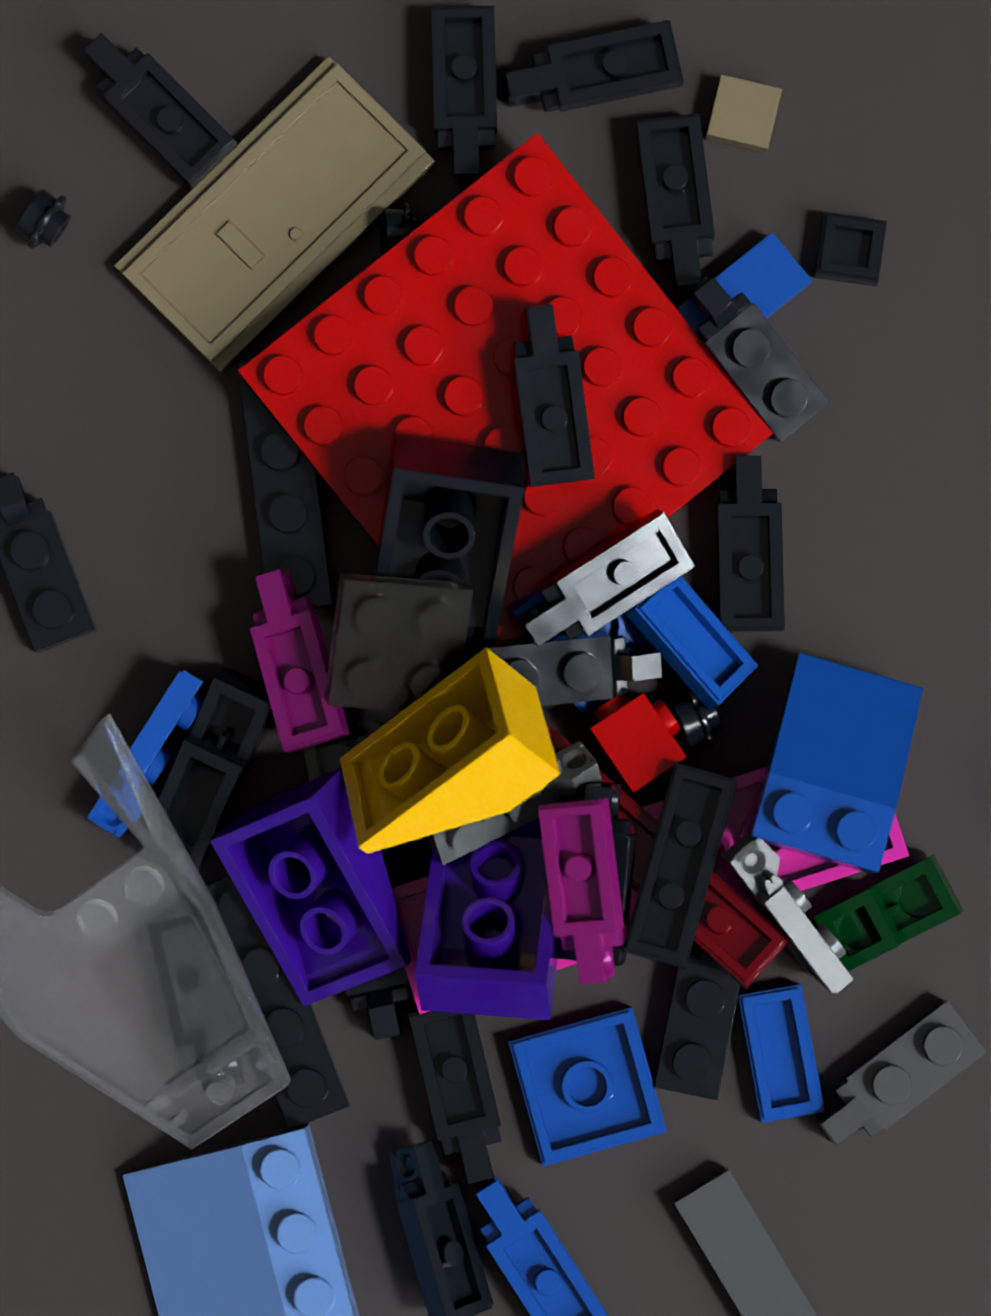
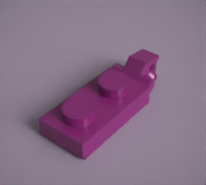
M278 569L256 576L255 579L264 610L253 613L255 627L250 628L282 749H284V752L291 753L350 735L317 611H314L310 598L306 596L298 599L289 571L285 572Z
M608 797L545 803L539 806L538 813L554 937H560L563 951L575 950L579 985L604 983L610 978L615 977L613 946L623 945L622 929L624 928Z

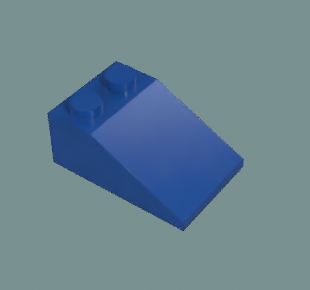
M798 653L749 827L751 837L760 838L771 846L865 873H878L898 804L923 688Z

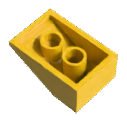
M487 647L340 758L358 848L367 854L509 812L528 797L542 790L547 783L560 775L536 686Z

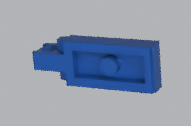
M186 670L178 672L87 816L90 821L120 838L141 814L136 788L141 780L152 786L154 785L173 753L163 748L170 734L176 726L187 732L194 722L205 699L197 693L203 684L202 680Z
M497 1176L475 1190L476 1196L492 1219L480 1227L482 1234L487 1240L486 1247L530 1316H609L540 1208L536 1209L529 1196L515 1204Z

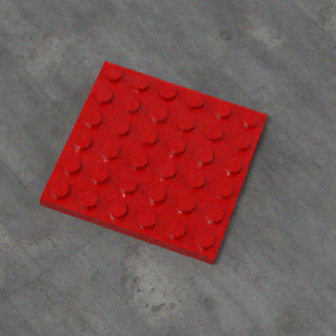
M538 132L238 370L244 381L379 548L397 434L525 453L512 360L515 358L514 343L528 341L524 309L529 306L553 304L557 337L572 335L574 351H579L595 479L529 487L525 460V489L496 642L517 640L524 634V631L509 611V607L611 535L616 536L656 509L663 511L667 518L731 468L735 464V456H746L773 434L761 416L702 344V340Z

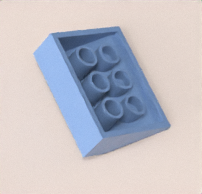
M310 1124L122 1175L158 1316H360Z

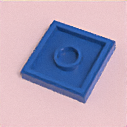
M632 1007L508 1041L543 1167L667 1132Z

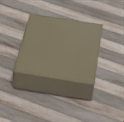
M721 74L706 140L767 154L782 89Z

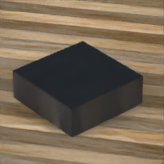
M824 212L814 278L876 287L879 283L887 221Z

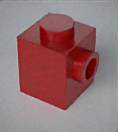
M644 693L632 701L627 694L619 695L593 712L599 723L590 728L589 734L630 795H633L672 769L675 763L679 764L686 759V755L673 737L681 731V728L661 699L651 704Z

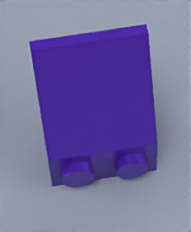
M342 767L240 811L210 840L303 1006L406 967L412 961L382 851L378 850L367 854L358 848Z
M539 818L444 866L432 849L415 969V980L421 1010L551 1020L558 960V937H554Z

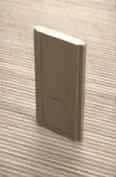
M328 56L114 267L212 366L222 373L382 216L384 208H390L435 164V160L338 63L336 64Z

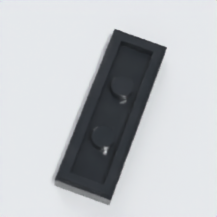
M678 763L674 764L622 950L624 953L686 970L737 788V779Z

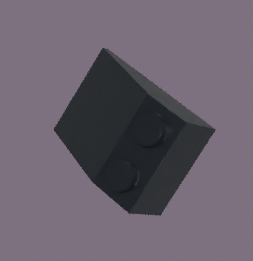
M401 434L396 435L365 640L473 656L480 652L479 644L496 642L525 489V453Z

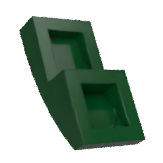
M933 854L815 915L814 919L818 926L823 924L842 944L846 954L839 960L846 970L850 971L899 947L903 942L960 915L964 910Z

